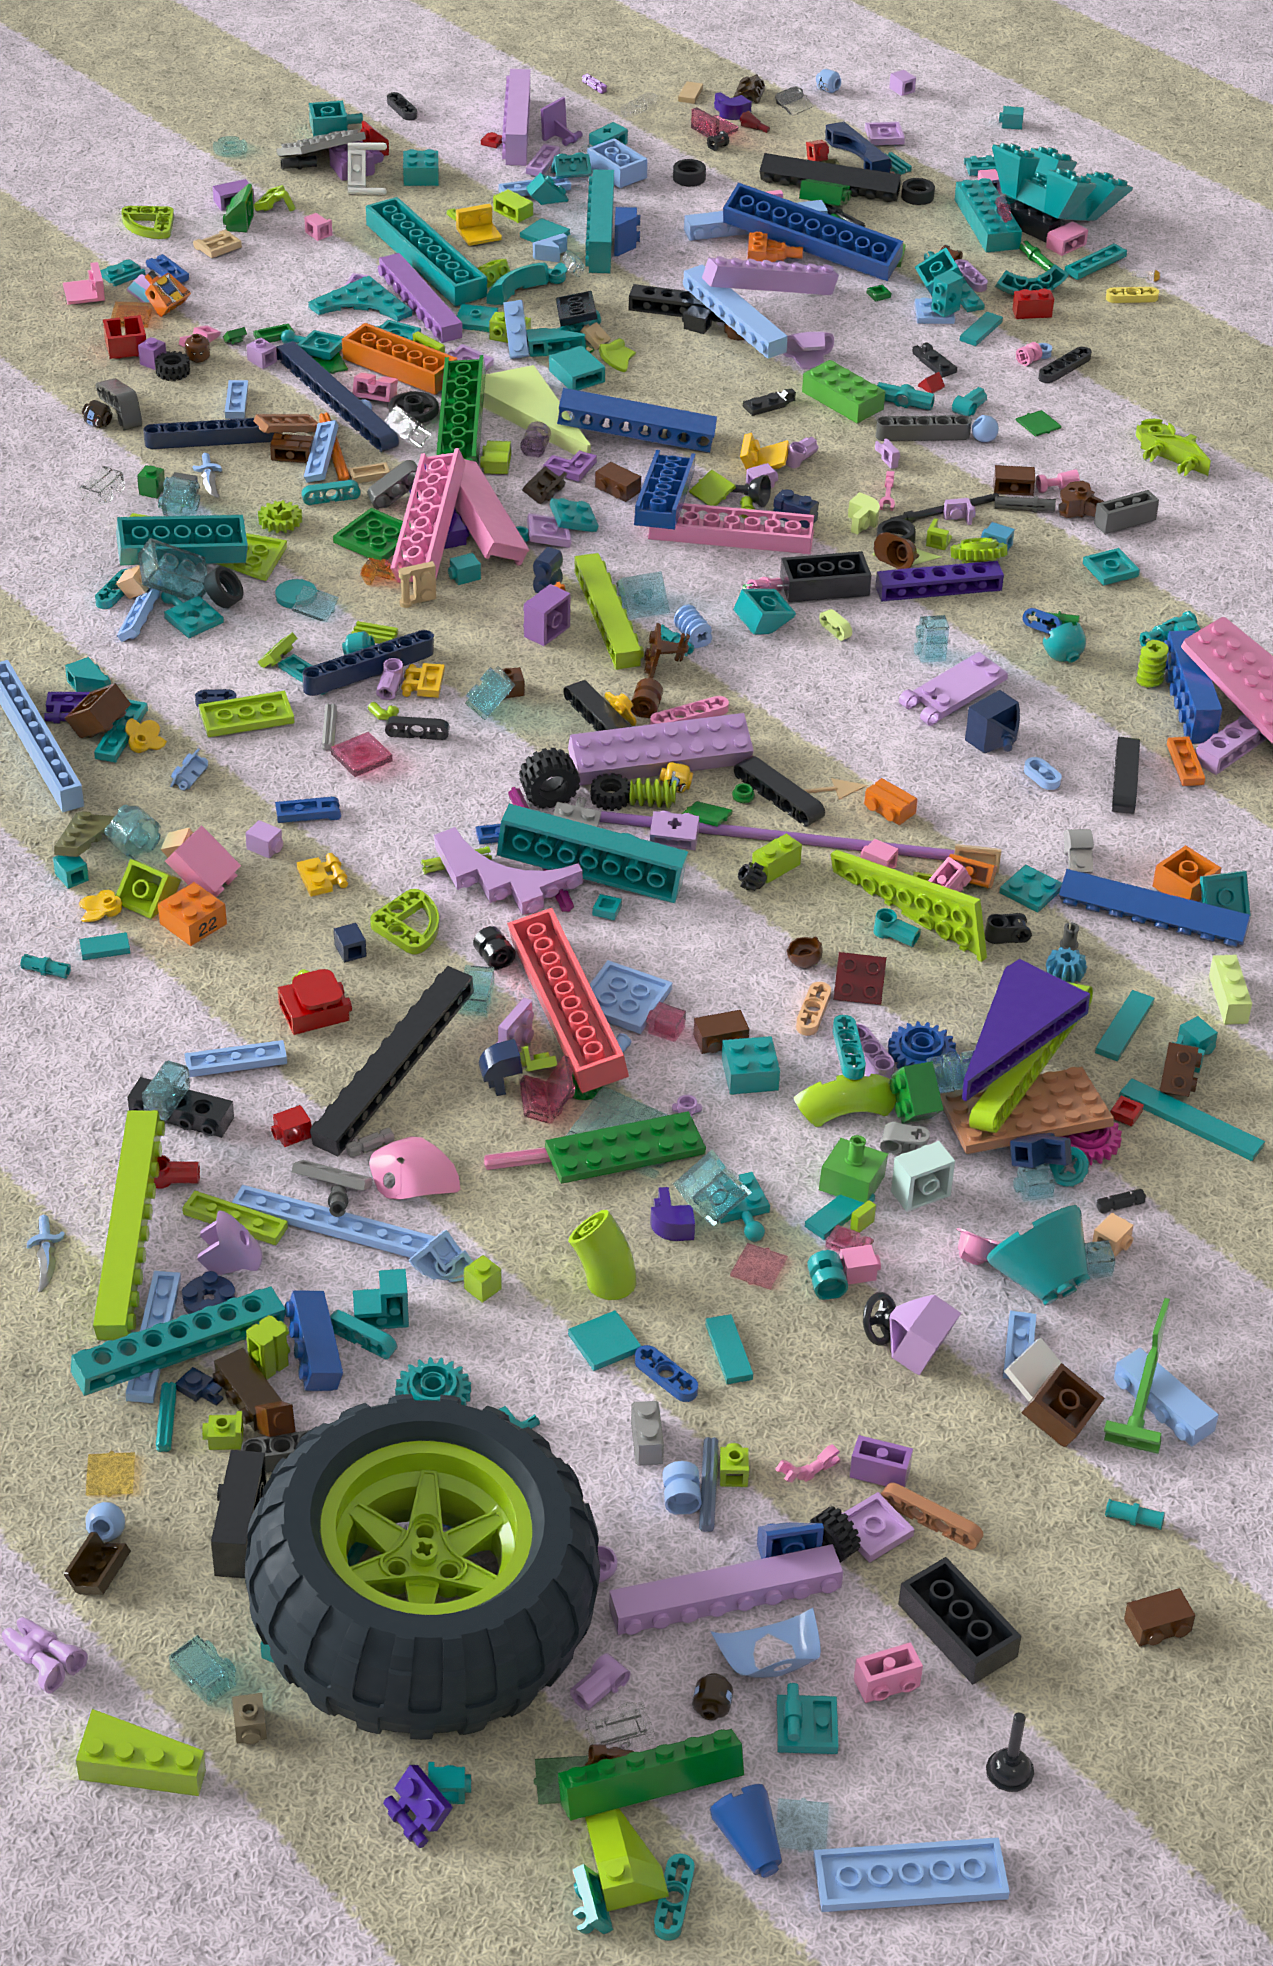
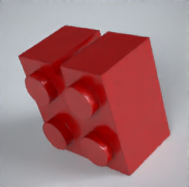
M141 315L124 317L125 335H122L120 317L103 319L104 337L110 359L139 357L138 345L146 340Z

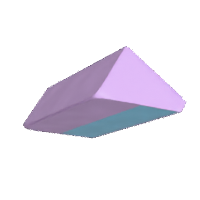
M141 274L127 288V291L146 306L152 305L145 295V291L150 283Z

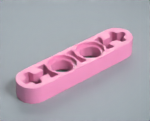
M714 696L656 712L651 715L650 725L721 716L728 712L729 701L723 696ZM696 710H702V711H704V712L699 713V712H695V711H696Z

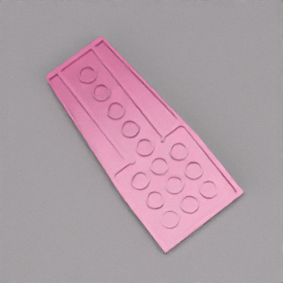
M1226 617L1217 619L1186 638L1181 646L1182 649L1260 732L1273 743V656Z

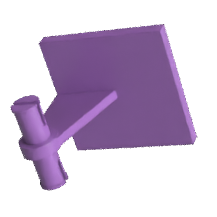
M561 97L541 109L543 141L557 136L562 138V144L567 146L570 143L577 142V139L583 136L579 130L572 133L567 129L565 97Z

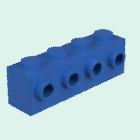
M293 1290L290 1301H287L285 1304V1316L290 1320L289 1334L291 1338H294L295 1342L294 1357L299 1360V1379L303 1380L305 1391L338 1390L343 1376V1369L325 1292Z

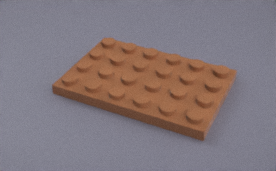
M1070 1067L1067 1070L1048 1071L1040 1074L997 1133L973 1129L969 1125L971 1110L990 1085L967 1101L962 1099L963 1089L940 1093L943 1111L966 1154L1008 1147L1011 1140L1025 1135L1055 1133V1137L1114 1126L1112 1114L1083 1067Z

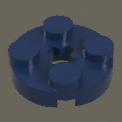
M207 1271L202 1276L194 1278L182 1289L183 1306L188 1314L236 1297L235 1287L232 1282L225 1277L218 1276L214 1271ZM212 1294L214 1295V1299L211 1300L210 1298H207L204 1300V1296Z

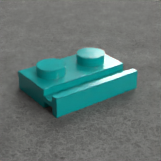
M131 259L123 260L121 263L110 265L100 270L102 278L112 283L114 287L134 280L141 274L146 275L145 269H141Z

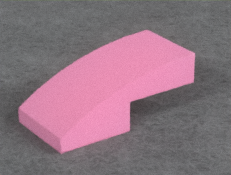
M205 325L194 327L193 334H201L211 342L217 339L221 332ZM191 335L180 337L179 345L185 347V341Z

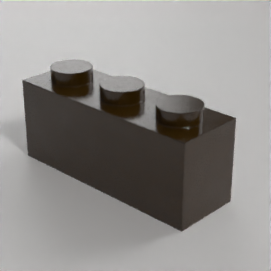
M241 1348L214 1360L215 1373L212 1376L214 1382L226 1391L225 1395L229 1404L232 1407L236 1405L239 1409L238 1411H242L243 1423L245 1425L249 1424L255 1432L258 1430L255 1406L282 1400L245 1349Z

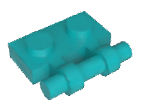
M986 155L985 157L970 156V158H964L963 160L969 176H978V171L996 169L995 160L992 155Z

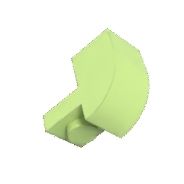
M859 492L849 501L848 517L852 519V533L858 535L869 526L877 527L880 505L876 499Z

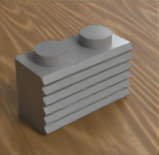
M633 1402L631 1404V1429L635 1464L638 1466L663 1464L664 1441L659 1402Z

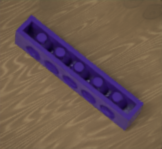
M998 561L877 571L875 588L881 602L1002 591L1004 574Z

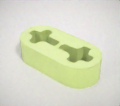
M829 609L820 614V624L840 641L852 636L850 623L836 611Z

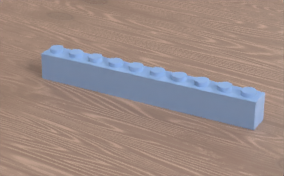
M9 660L1 661L0 705L61 811L66 812L84 807L80 781Z

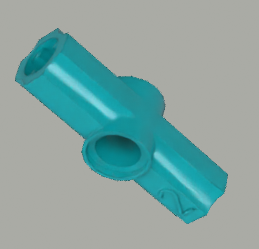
M882 382L877 384L878 387L885 390V401L893 402L897 407L908 408L912 406L931 410L935 401L933 393L915 390L909 384H904L901 387Z

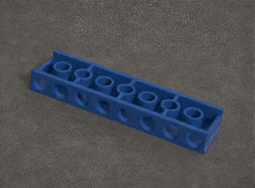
M563 388L557 424L710 453L715 435L717 416ZM570 411L571 420L563 419L562 412ZM586 415H590V424H585L582 422L585 420ZM605 418L609 419L608 424L610 427L608 428L602 426L605 423ZM625 422H628L629 431L621 429L624 427ZM644 425L648 426V435L640 433L643 431ZM663 429H667L666 436L668 438L664 439L660 437L663 433ZM682 433H686L687 442L679 440L682 438ZM702 436L709 439V443L705 446L699 444Z
M656 450L635 505V526L675 530L694 475L696 454L692 453L691 457L687 458L660 455V450Z

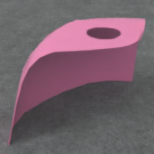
M410 1136L377 1149L370 1157L369 1165L378 1191L386 1198L406 1199L431 1194L455 1193L460 1190L459 1176L454 1164L441 1150L422 1137ZM402 1157L404 1163H399L397 1158ZM389 1172L394 1174L396 1180L394 1187L391 1189L386 1188L383 1182L384 1176Z

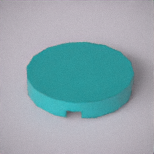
M286 580L276 587V601L281 606L289 609H296V607L300 606L306 608L317 600V588L307 580Z

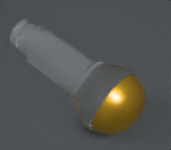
M1156 269L1151 271H1132V276L1138 278H1145L1152 282L1160 279V273Z

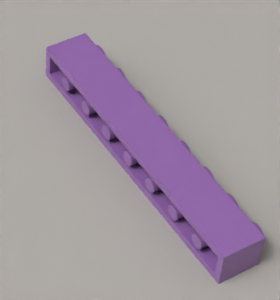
M400 253L379 258V275L386 279L387 284L393 287L394 292L401 296L402 301L409 305V308L417 314L418 319L424 322L425 327L432 331L435 338H438L441 343L462 338V322Z

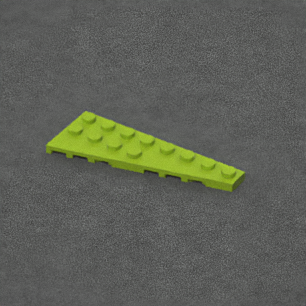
M132 513V514L130 515V517H144V516H147V515L136 514V513ZM246 533L248 544L246 563H216L267 581L287 548V540Z
M837 849L830 854L832 869L837 875L856 886L858 884L862 885L863 889L872 896L877 894L885 899V904L888 906L893 904L902 910L901 914L930 931L932 929L936 930L942 939L946 941L951 939L960 945V950L964 952L969 950L977 955L978 961L982 962L987 958L981 899Z

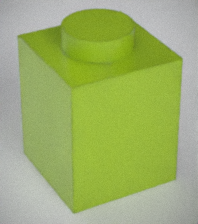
M480 1256L464 1268V1289L483 1303L502 1289L501 1268L486 1256Z

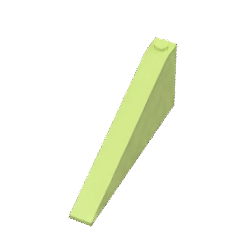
M534 365L486 374L484 408L574 455L579 450L591 454V445L579 428L557 424L560 401ZM567 411L562 412L563 419L571 420Z

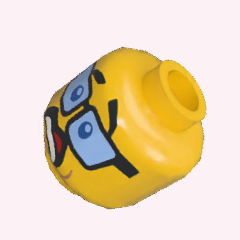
M669 762L666 768H661L659 781L664 782L666 779L669 786H671L673 781L676 780V792L683 793L686 789H690L693 772H690V768L687 765Z

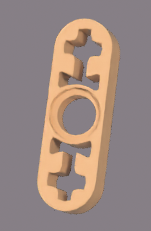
M815 982L810 985L796 1021V1030L800 1034L810 1036L818 1031L831 996V987L827 983ZM821 992L820 998H816V994ZM809 1007H817V1008H819L820 1010H818V1011H810V1010H808V1008H809ZM807 1019H811L809 1025H806Z

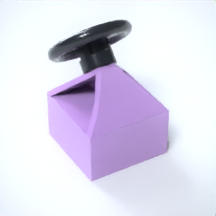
M876 1292L867 1300L864 1307L863 1327L867 1338L873 1344L882 1346L891 1341L892 1358L913 1373L920 1375L951 1331L961 1312L936 1295L918 1298L896 1307L893 1298L889 1294ZM881 1300L878 1311L874 1316H871L875 1303ZM873 1325L880 1327L884 1335L883 1337L879 1338L874 1334L872 1330Z

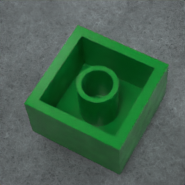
M933 1061L904 1066L891 1075L889 1081L890 1089L893 1094L895 1093L897 1101L895 1112L897 1117L901 1118L902 1124L930 1119L944 1110Z

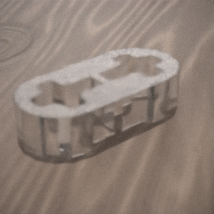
M567 250L562 257V261L568 271L580 277L585 267L575 253Z

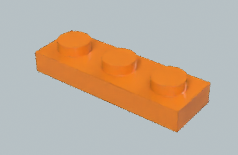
M1190 737L1168 738L1167 747L1182 786L1204 785L1205 776Z

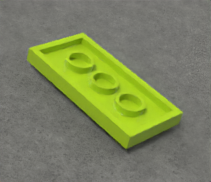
M285 690L198 704L199 713L208 738L295 723L294 714Z

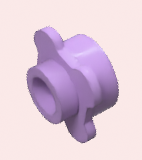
M682 1095L678 1098L677 1103L672 1105V1110L678 1113L689 1111L692 1117L696 1112L702 1111V1105L697 1104V1099L694 1096Z

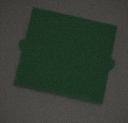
M588 1755L535 1759L536 1778H534L533 1784L537 1785L538 1805L561 1803L558 1773L567 1771L572 1767L585 1766L588 1762Z

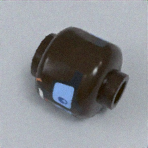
M92 400L89 404L86 403L82 409L85 423L96 428L106 427L113 417L110 407L98 400Z
M717 1673L701 1677L695 1685L692 1699L693 1709L706 1720L712 1721L726 1716L730 1711L734 1693L732 1685L724 1676Z

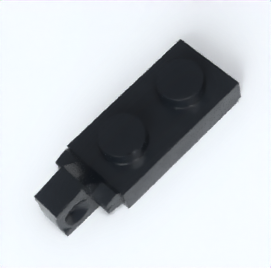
M791 388L784 389L782 392L754 397L743 401V408L751 416L781 409L790 402L796 401V392Z

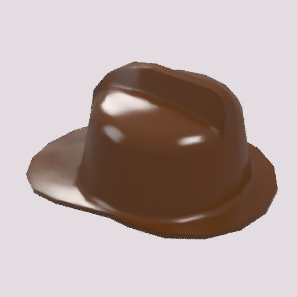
M885 532L878 535L874 541L873 549L878 560L896 569L911 568L915 559L919 558L915 544L909 539Z

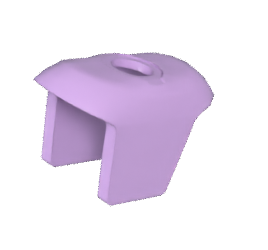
M803 332L789 335L787 337V352L783 353V355L794 358L803 370L812 369L824 363L823 355L832 351L834 336L829 332Z
M218 1211L216 1221L200 1232L201 1238L210 1247L200 1252L197 1260L208 1271H214L218 1275L242 1269L257 1271L262 1262V1250L259 1243L233 1216L224 1211Z

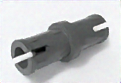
M342 1185L333 1186L328 1197L329 1211L335 1217L343 1216L349 1203L346 1194L347 1190Z

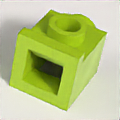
M237 1411L236 1415H209L208 1423H203L202 1437L203 1440H208L209 1450L241 1449L244 1432L242 1411Z
M730 1443L726 1447H720V1487H748V1448H742L738 1443ZM726 1474H742V1476H728Z

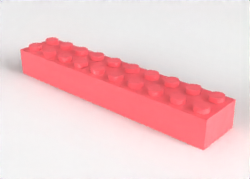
M549 908L507 923L512 944L581 1092L584 1093L629 1077L624 1054L553 909Z

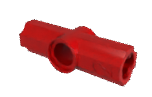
M165 1155L157 1157L159 1176L154 1178L157 1189L166 1188L171 1183H199L200 1162L170 1161Z

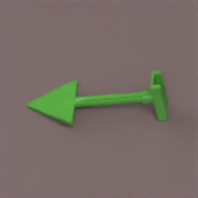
M1164 1298L1153 1330L1152 1348L1146 1358L1132 1416L1129 1417L1127 1425L1106 1420L1104 1441L1159 1454L1161 1433L1143 1429L1145 1424L1143 1418L1162 1343L1170 1303L1168 1298Z

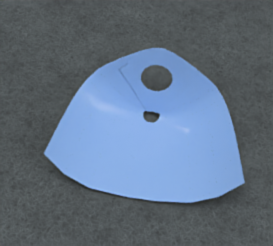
M813 1608L788 1620L734 1633L710 1631L730 1666L740 1675L750 1678L778 1677L788 1674L817 1660L821 1654L819 1633ZM770 1634L792 1645L796 1657L795 1659L782 1660L759 1670L755 1666L753 1655L755 1643L765 1635ZM792 1664L786 1669L774 1671L778 1666Z

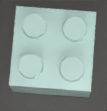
M940 1141L924 1145L907 1153H902L895 1157L892 1194L906 1212L951 1196L955 1160Z

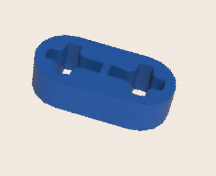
M1035 608L1027 609L1023 614L1025 625L1049 635L1051 630L1050 627L1045 625V621L1052 623L1054 620V623L1057 625L1056 627L1062 625L1061 620L1055 615ZM1035 614L1041 620L1040 622L1032 621L1031 623V620L1028 618Z

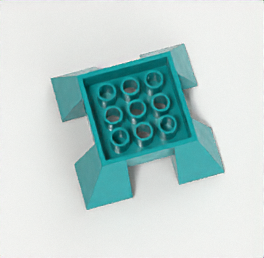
M1001 143L1000 145L993 144L992 146L1002 193L1057 219L1095 221L1133 190L1132 186L1127 185L1128 181L1120 178L1116 180L1113 178V174L1107 172L1103 174L1095 171L1094 174L1087 173L1086 176H1077V172L1074 171L1077 162L1072 160V156L1065 153L1061 155L1057 149L1052 147L1047 149L1039 146V148H1031L1030 151H1022L1020 146L1012 143L1010 145L1006 143Z

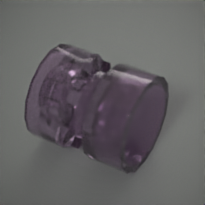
M538 421L529 424L520 443L522 452L526 456L541 457L551 438L550 428Z

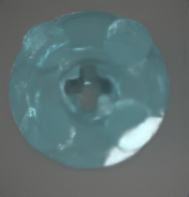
M176 476L166 477L163 484V496H160L158 500V508L162 509L163 515L190 516V514H195L200 503V495H197V489H200V484L197 481Z
M123 805L119 808L118 813L105 828L104 832L112 845L129 859L136 860L138 859L136 855L144 851L149 853L157 846L161 834L158 833L161 826L142 808Z
M974 1050L961 1052V1056L957 1052L942 1054L943 1059H941V1056L926 1058L927 1062L933 1061L940 1093L963 1089L964 1077Z

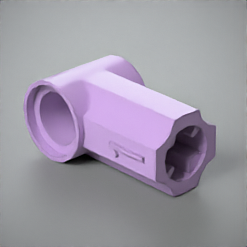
M806 437L800 442H792L788 450L786 465L791 468L799 467L802 461L817 452L819 448L817 440L813 437Z
M391 658L384 662V671L376 690L377 696L381 699L391 700L395 698L399 685L403 682V663L401 660Z
M603 1654L596 1660L591 1672L570 1689V1696L583 1710H589L610 1691L617 1693L619 1686L622 1685L624 1687L629 1681L631 1673L610 1654Z

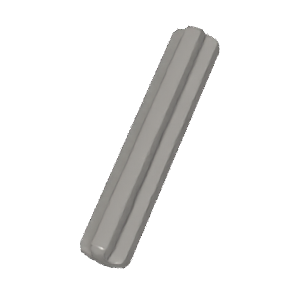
M328 703L325 706L322 736L323 750L334 749L337 706L334 703Z

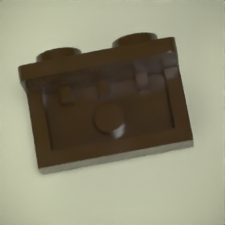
M758 74L742 78L733 97L742 95L748 98L751 96L754 103L758 104L765 90L764 81L759 78Z
M544 466L523 487L522 491L538 504H542L545 500L550 501L556 494V490H562L566 484L564 480L568 474L563 472L558 477Z
M90 1532L65 1570L64 1576L78 1594L104 1595L131 1550L126 1543H104L97 1532Z

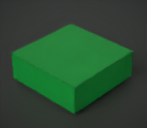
M883 284L869 287L866 291L875 302L889 299L892 296V293Z

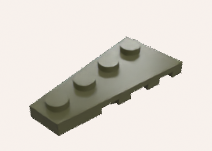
M87 811L76 813L54 846V855L78 857L92 847L91 843L99 842L102 839V834L108 835L112 832V827L118 828L121 824V816L94 815Z

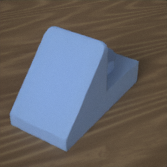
M564 233L533 243V258L536 260L560 262V253L567 251V236Z

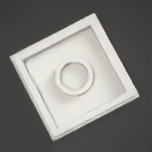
M1039 1338L1008 1366L1004 1372L1030 1402L1047 1377L1062 1362L1043 1339Z

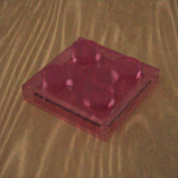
M369 732L331 747V755L354 777L393 761L392 754Z

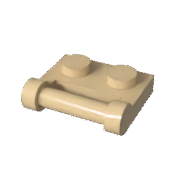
M224 229L219 231V234L194 240L193 246L210 258H214L241 248L242 242Z
M433 561L399 569V578L401 579V598L399 602L401 607L409 608L412 604L436 599V566ZM411 576H413L414 595H410L409 579Z

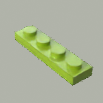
M194 1190L182 1207L183 1215L209 1224L216 1221L218 1211H224L242 1224L255 1239L275 1246L288 1229V1221L196 1190Z

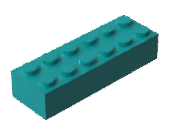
M981 178L979 180L966 179L956 182L954 200L985 252L1018 250L1021 244L1022 230L992 181L987 178Z
M243 515L117 517L116 537L120 566L246 563L248 544Z

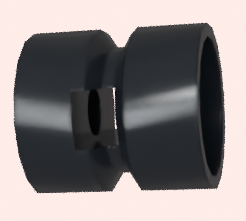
M488 926L475 935L473 946L480 956L483 957L490 969L497 971L508 967L514 961L516 951L509 941L506 940L499 928Z

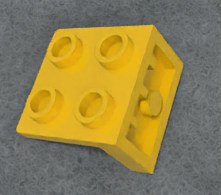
M490 203L456 209V229L468 246L502 240V235L492 223V206Z
M752 433L744 435L740 458L746 471L749 468L767 463L773 469H780L786 465L790 444L786 440L760 448L759 441L754 438Z

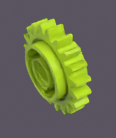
M992 538L964 539L961 541V544L951 546V558L962 560V563L997 561V558L1008 555L1007 544L999 543L996 539L993 540Z

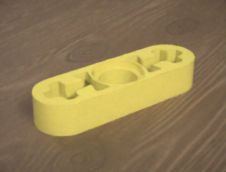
M1113 287L1106 291V300L1111 303L1156 302L1159 297V290L1154 287Z

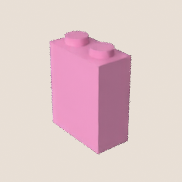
M202 825L165 860L188 885L195 882L215 897L224 890L222 887L224 883L229 885L238 876L235 871L241 866Z

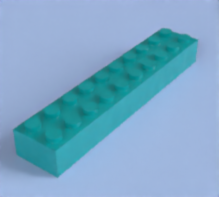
M398 197L366 205V225L396 253H400L421 276L454 306L487 297V277Z

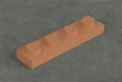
M256 414L253 420L264 433L316 432L318 424L309 414Z

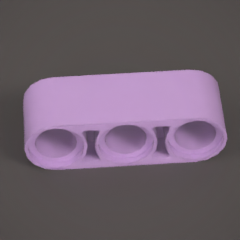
M856 1024L866 1062L865 1074L868 1077L870 1074H877L891 1079L894 1060L868 1027Z

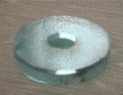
M225 136L219 138L218 142H213L214 153L222 157L241 156L248 149L247 142L244 139L239 140L237 136Z

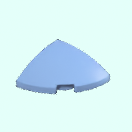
M447 1230L438 1234L408 1260L417 1271L433 1280H448L449 1282L464 1280V1277L453 1278L464 1274V1268L473 1262L468 1253L459 1248Z

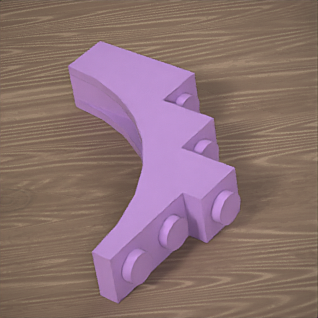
M456 827L434 835L435 848L457 890L470 887L474 883L479 882L490 903L496 900H503L507 896L512 895L522 915L535 913L544 908V899L554 897L559 893L560 889H563V891L574 889L583 884L582 869L579 864L546 871L521 870L504 866L481 855L462 838Z

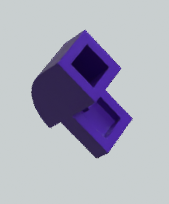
M721 92L715 93L714 108L719 111V117L727 120H740L743 112L748 110L751 112L752 101L740 95L729 98Z
M659 1187L658 1198H654V1207H651L650 1225L652 1230L661 1238L670 1241L694 1240L695 1219L693 1206H672L669 1187Z

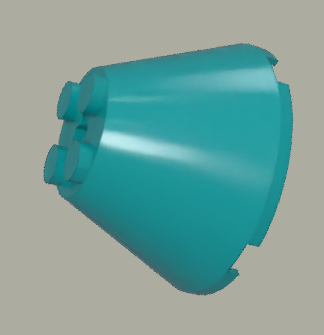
M1070 1205L1051 1212L1032 1222L1034 1228L1020 1235L1017 1231L1006 1238L987 1255L989 1264L1039 1298L1045 1306L1056 1301L1060 1294L1065 1298L1076 1292L1075 1286L1083 1285L1091 1279L1087 1268L1082 1212L1077 1205Z

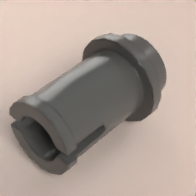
M1071 922L1070 930L1069 923L1064 925V934L1060 940V947L1064 949L1070 947L1073 951L1078 948V924Z

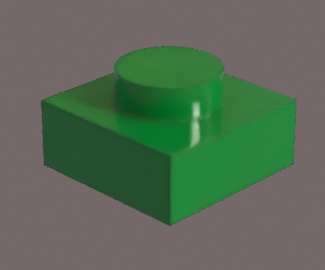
M242 327L227 331L223 336L224 342H231L232 344L242 342V339L247 335L246 329Z

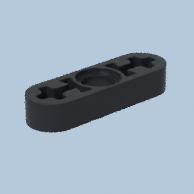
M398 92L387 94V104L404 120L411 121L417 119V109L402 94Z
M404 716L389 717L385 726V733L389 737H420V739L446 740L450 730L449 723L443 719ZM418 725L423 728V731L416 732L411 727Z

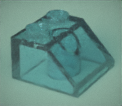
M662 571L624 577L616 582L618 595L622 599V606L627 610L629 619L670 613Z

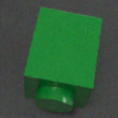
M145 465L137 475L139 495L158 499L166 489L165 473L162 468Z

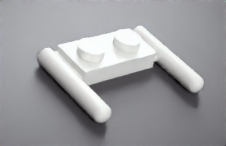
M348 143V195H386V188H366V150H386V143Z

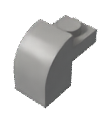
M1066 829L1063 834L1064 853L1068 854V869L1082 873H1093L1092 849L1094 848V841L1091 829Z

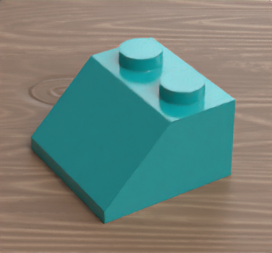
M742 589L733 608L740 620L745 623L754 635L771 634L796 615V612L776 589Z

